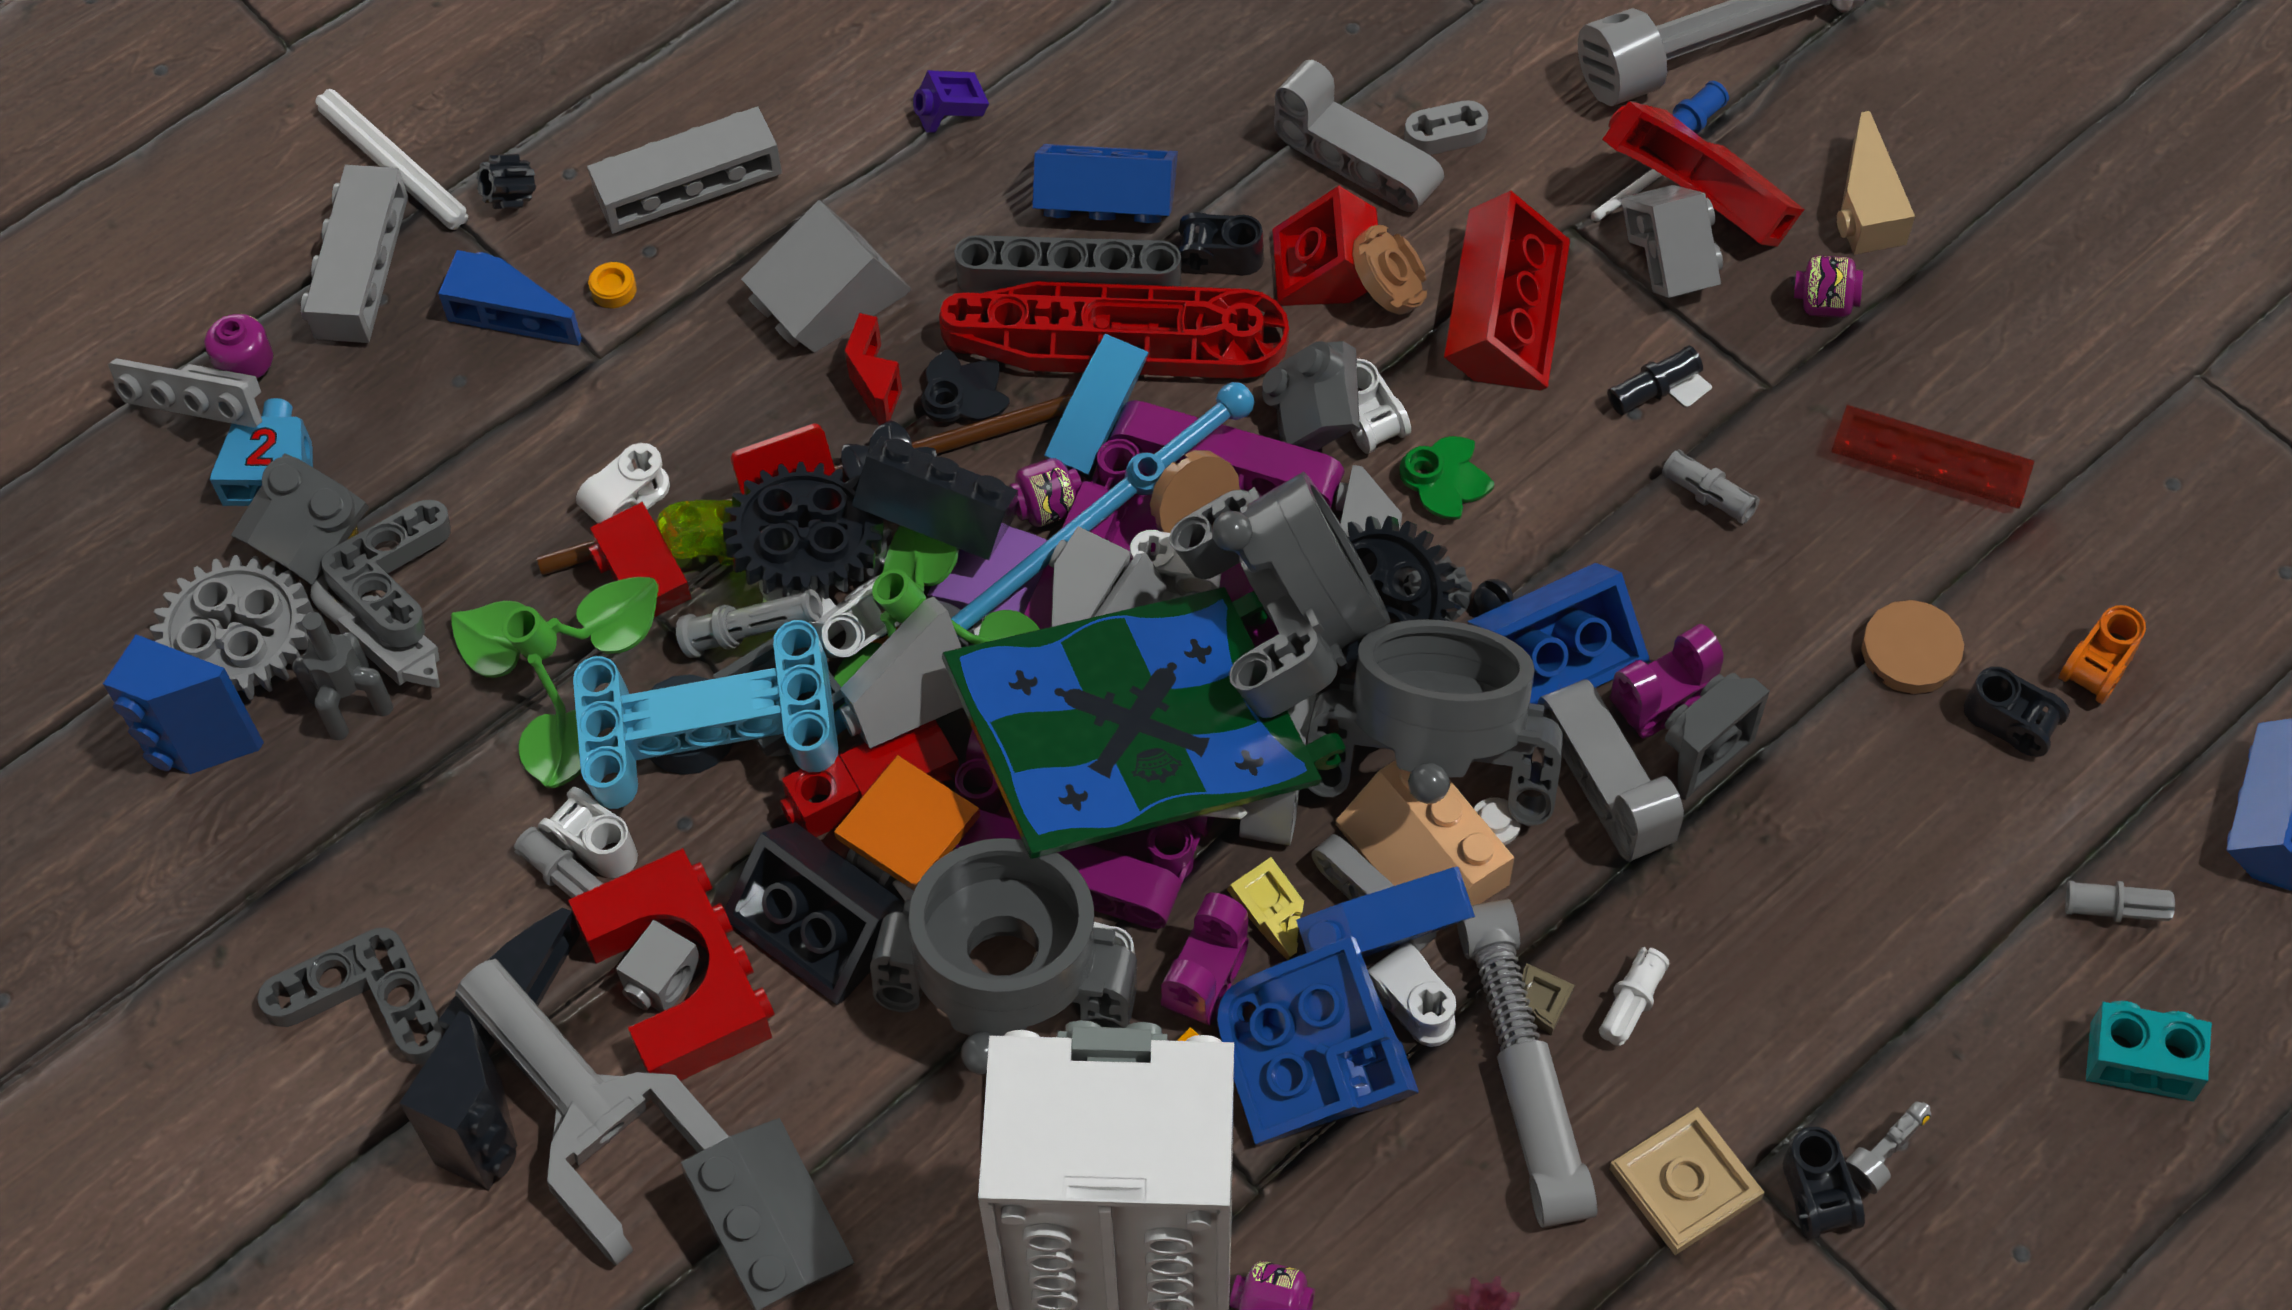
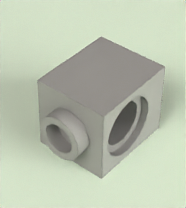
M653 920L616 970L624 988L622 993L632 1004L643 1010H648L651 1006L663 1012L674 1006L703 965L696 944Z

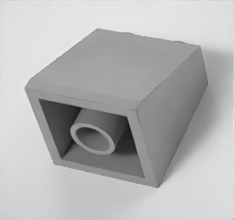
M820 200L741 279L753 292L748 298L750 302L767 318L773 314L780 321L775 327L778 333L793 347H796L801 342L814 353L852 330L859 313L874 316L906 296L912 290L859 232Z

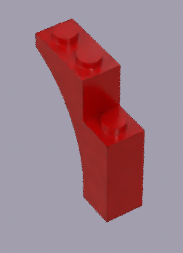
M1628 101L1625 106L1620 107L1613 114L1609 121L1608 127L1610 129L1602 139L1614 150L1645 164L1678 185L1704 192L1715 210L1760 244L1778 247L1805 210L1723 145L1706 142L1665 109Z

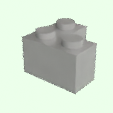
M1669 185L1621 198L1629 243L1645 247L1654 293L1670 298L1721 284L1719 271L1723 268V258L1719 246L1714 243L1711 225L1715 223V212L1710 199L1706 198L1704 192Z

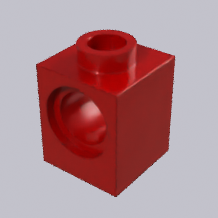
M839 755L834 764L821 772H807L800 769L781 778L786 798L779 802L789 824L796 822L801 825V827L816 838L837 828L861 800L859 790ZM816 795L829 796L822 802H809V799Z

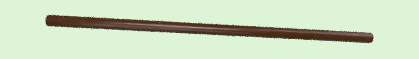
M1073 393L911 442L912 447H930L936 450V454H940L1063 416ZM842 464L834 466L835 470L839 468L843 470ZM843 470V482L845 483L848 481V478ZM732 497L654 521L662 537L665 538L668 536H664L662 532L679 534L682 531L667 532L662 529L672 530L683 525L693 528L695 526L702 527L725 520V508L732 507ZM594 540L536 557L542 576L593 560L588 547L595 544Z

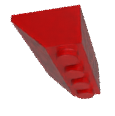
M1511 190L1469 209L1444 358L1476 382L1541 391L1548 388L1570 239Z

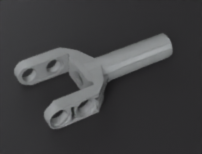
M497 959L484 961L473 968L460 981L455 994L555 1108L554 1133L551 1142L547 1177L549 1191L601 1252L617 1266L634 1250L623 1235L622 1224L574 1170L572 1165L576 1162L580 1166L601 1147L612 1140L646 1111V1103L650 1100L654 1102L697 1153L729 1136L675 1075L641 1072L625 1076L598 1075Z

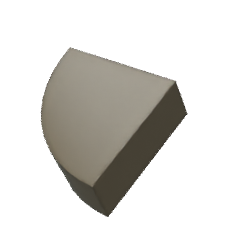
M1526 963L1522 982L1525 983L1523 990L1528 992L1525 998L1530 1000L1528 1007H1531L1533 1010L1530 1015L1535 1017V1025L1549 1035H1552L1573 994L1575 985Z

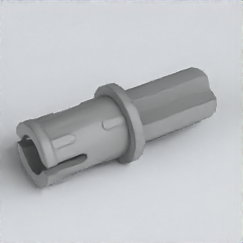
M530 827L525 830L514 845L516 849L514 852L543 874V880L547 885H557L571 898L603 884L576 862L577 857L571 850L563 851L541 833V830L537 827Z
M2068 881L2065 896L2066 914L2113 917L2114 922L2119 923L2122 918L2169 921L2172 920L2174 915L2175 897L2170 890L2124 887L2123 881H2116L2115 886L2075 883L2074 881Z

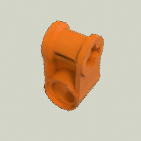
M2117 605L2106 610L2085 640H2082L2074 649L2058 678L2064 682L2069 679L2096 694V701L2104 704L2119 683L2127 666L2133 660L2146 631V622L2143 616L2134 608ZM2110 633L2121 635L2126 640L2116 639Z

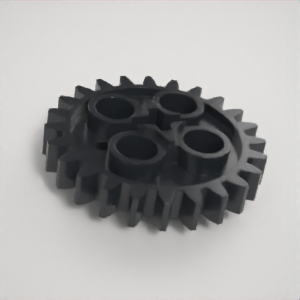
M799 462L796 472L789 473L783 464H779L778 476L772 477L769 473L762 470L760 471V485L746 480L744 482V494L733 493L732 507L725 508L723 542H725L727 558H733L734 571L736 573L746 571L748 585L763 580L764 594H769L776 587L782 588V597L791 596L793 590L803 593L806 590L812 589L818 590L824 599H828L830 586L835 585L845 593L848 591V577L862 582L864 580V568L874 569L875 554H881L883 520L879 516L852 506L859 483L857 477L844 483L842 469L839 468L828 476L824 474L823 463H819L813 472H807L804 463Z
M1368 516L1365 523V531H1363L1359 524L1352 521L1348 522V538L1361 561L1364 556L1374 552L1377 558L1376 569L1369 575L1376 589L1419 608V614L1412 616L1400 609L1384 604L1390 619L1398 616L1401 622L1408 620L1450 621L1445 618L1447 612L1461 610V605L1449 601V594L1462 589L1461 585L1447 581L1446 578L1457 567L1450 562H1439L1448 550L1442 545L1429 548L1434 537L1432 533L1424 530L1416 536L1417 524L1406 521L1399 530L1398 519L1392 516L1386 517L1382 528L1377 518ZM1412 571H1418L1421 576L1420 588L1413 595L1407 596L1403 586L1404 580ZM1362 639L1341 650L1347 661L1345 670L1356 672L1358 648Z

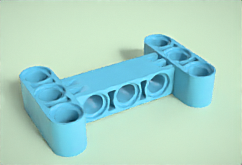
M792 620L778 628L773 641L776 668L629 694L617 666L610 659L603 656H593L581 662L576 668L573 677L580 767L583 779L595 800L601 806L608 809H618L629 804L634 799L638 789L636 760L784 734L793 758L802 770L821 772L828 769L834 764L838 756V741L827 657L816 629L810 623L803 620ZM799 648H809L804 654L792 656V653ZM610 683L604 690L593 692L599 685ZM815 692L809 699L796 700L802 693ZM614 728L608 735L597 737L602 730ZM813 736L821 737L816 744L802 746V743L807 738ZM618 773L617 777L612 781L601 783L606 775Z

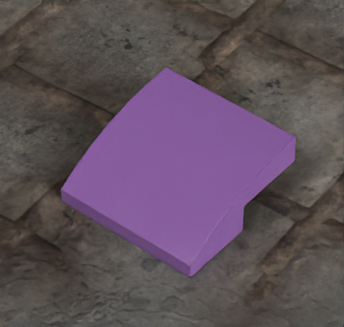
M1009 526L990 560L959 549L957 563L950 575L942 583L931 586L927 596L928 598L934 596L938 601L950 603L962 610L1047 540ZM1044 569L987 615L999 610H1013L1024 614Z

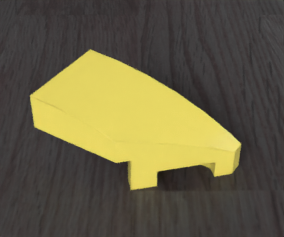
M1270 857L1230 884L1227 890L1247 910L1248 918L1266 939L1289 960L1297 953L1299 927L1296 920L1300 918L1303 912L1304 900L1272 857Z

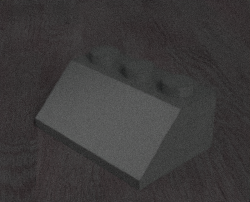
M780 1118L732 1135L681 1162L682 1171L753 1310H769L855 1263Z

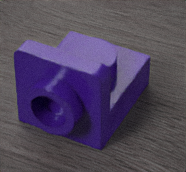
M927 70L919 89L915 91L913 97L914 111L919 116L925 131L929 133L937 131L944 115L983 117L989 106V102L975 72Z

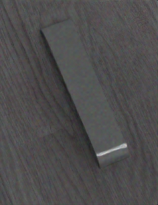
M975 235L962 239L954 250L958 286L964 293H984L1035 281L1181 286L1180 251L1175 245L1166 241Z

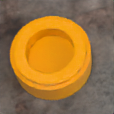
M607 262L601 264L589 276L588 285L591 296L602 307H622L628 304L636 294L637 286L634 274L623 263Z

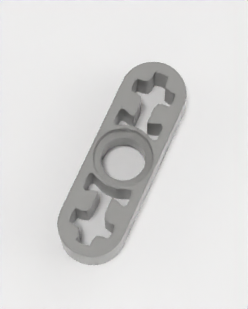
M1330 835L1312 851L1313 861L1320 872L1350 900L1394 886L1338 835ZM1436 931L1406 943H1410L1420 952L1436 937Z

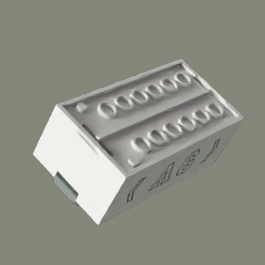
M1083 1020L1069 1022L1065 1025V1031H1058L1057 1037H1040L1038 1034L1027 1030L1009 1031L1004 1036L989 1035L978 1200L998 1310H1229L1234 1042H1222L1220 1039L1208 1035L1192 1036L1186 1041H1167V1034H1162L1161 1027L1153 1023L1137 1022L1129 1024L1126 1028L1101 1027L1097 1023Z

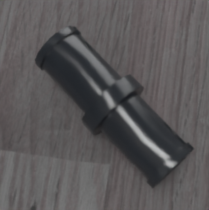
M1688 345L1681 351L1658 363L1650 361L1643 365L1640 373L1617 386L1609 388L1607 390L1608 399L1614 410L1618 414L1624 415L1629 410L1653 397L1661 399L1670 393L1671 387L1694 374L1702 372V360L1697 351Z

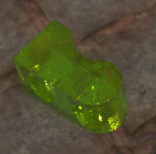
M732 500L680 501L663 509L656 521L672 555L679 559H688L698 555H716L720 564L734 565L733 558H727L726 546L725 542H723L725 508L732 507Z

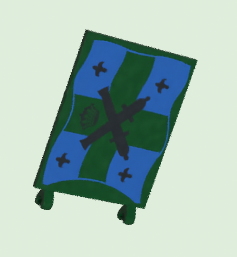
M1221 587L942 653L944 665L1030 859L1320 785L1322 779L1317 769L1329 770L1336 768L1340 764L1341 758L1338 753L1345 751V745L1338 734H1326L1305 745L1287 710L1269 718L1257 716L1230 682L1229 674L1235 661L1243 654L1255 648L1244 625L1258 626L1264 624L1267 620V613L1255 591L1232 602L1226 588Z

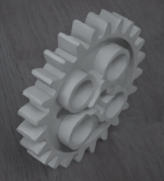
M234 555L230 566L223 568L218 559H213L211 572L205 573L196 566L194 567L196 577L194 581L189 582L180 577L177 579L178 585L182 590L179 594L165 592L163 594L169 608H157L154 610L159 624L150 626V631L156 640L155 642L225 668L236 691L243 690L249 700L254 698L255 686L261 685L268 692L273 691L270 679L275 675L281 679L288 680L290 676L285 666L288 663L293 664L296 658L301 657L298 650H305L308 647L309 638L302 625V619L306 614L314 612L303 585L296 583L290 570L281 573L275 561L270 562L263 568L258 556H253L248 565L243 566L238 555ZM207 643L203 647L197 648L201 644ZM253 651L251 654L243 656L247 652Z

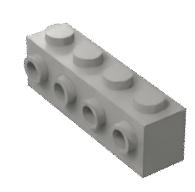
M758 106L733 113L728 117L700 127H693L660 141L650 142L617 156L607 157L602 161L587 166L594 194L612 234L782 174L777 144Z
M345 165L340 183H335L333 186V209L330 219H325L322 225L323 244L320 255H315L312 261L311 275L313 280L310 290L303 294L301 300L302 318L308 321L315 339L370 342L408 200V194L399 168Z

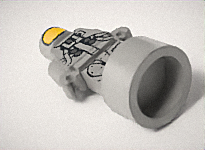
M1914 1102L1871 1152L1865 1148L1858 1147L1846 1159L1845 1162L1850 1177L1858 1186L1871 1194H1876L1891 1178L1888 1168L1884 1165L1886 1158L1891 1157L1894 1152L1896 1153L1916 1132L1918 1126L1924 1125L1931 1117L1930 1106L1925 1102Z

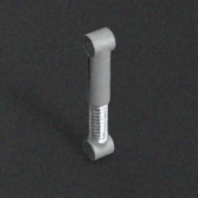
M1507 898L1472 905L1475 917L1457 923L1459 939L1465 957L1476 961L1477 967L1480 969L1479 975L1482 977L1481 982L1484 985V992L1487 994L1486 1000L1489 1002V1010L1492 1011L1490 1015L1494 1019V1027L1497 1028L1495 1033L1499 1036L1498 1043L1501 1045V1052L1498 1054L1497 1060L1530 1175V1193L1536 1218L1542 1228L1595 1218L1597 1216V1200L1593 1181L1587 1166L1580 1159L1548 1043L1538 1040L1540 1034L1535 1032L1538 1027L1533 1024L1535 1017L1530 1015L1533 1010L1531 1007H1528L1530 1000L1525 998L1528 992L1523 990L1525 983L1520 981L1523 975L1518 973L1521 968L1516 964L1518 957H1515L1516 950L1520 948V932L1513 904Z

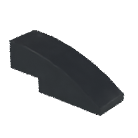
M562 907L542 918L508 941L488 959H497L537 1006H539L581 934L572 911ZM455 995L438 1020L441 1027L446 1032L459 1011L469 1014L489 1053L496 1040Z

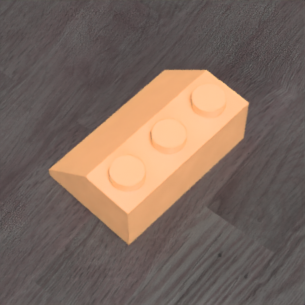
M1395 760L1380 769L1336 819V826L1356 851L1394 886L1452 867H1459L1471 905L1481 904L1510 885L1514 856L1451 780L1448 793L1442 800L1433 804L1419 802L1409 790L1408 779L1411 772L1399 769Z

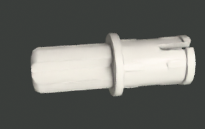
M1646 947L1638 950L1627 976H1625L1623 981L1616 983L1613 992L1616 998L1599 1028L1600 1036L1603 1039L1610 1041L1616 1046L1623 1045L1630 1037L1642 1012L1651 1010L1654 1004V991L1670 964L1668 958L1663 953L1654 948H1649L1647 951Z

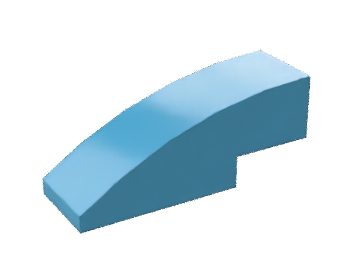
M1108 334L1104 335L1056 428L1044 455L1046 460L1050 458L1059 459L1064 463L1067 470L1075 468L1079 475L1091 480L1097 466L1098 450L1110 439L1149 352Z

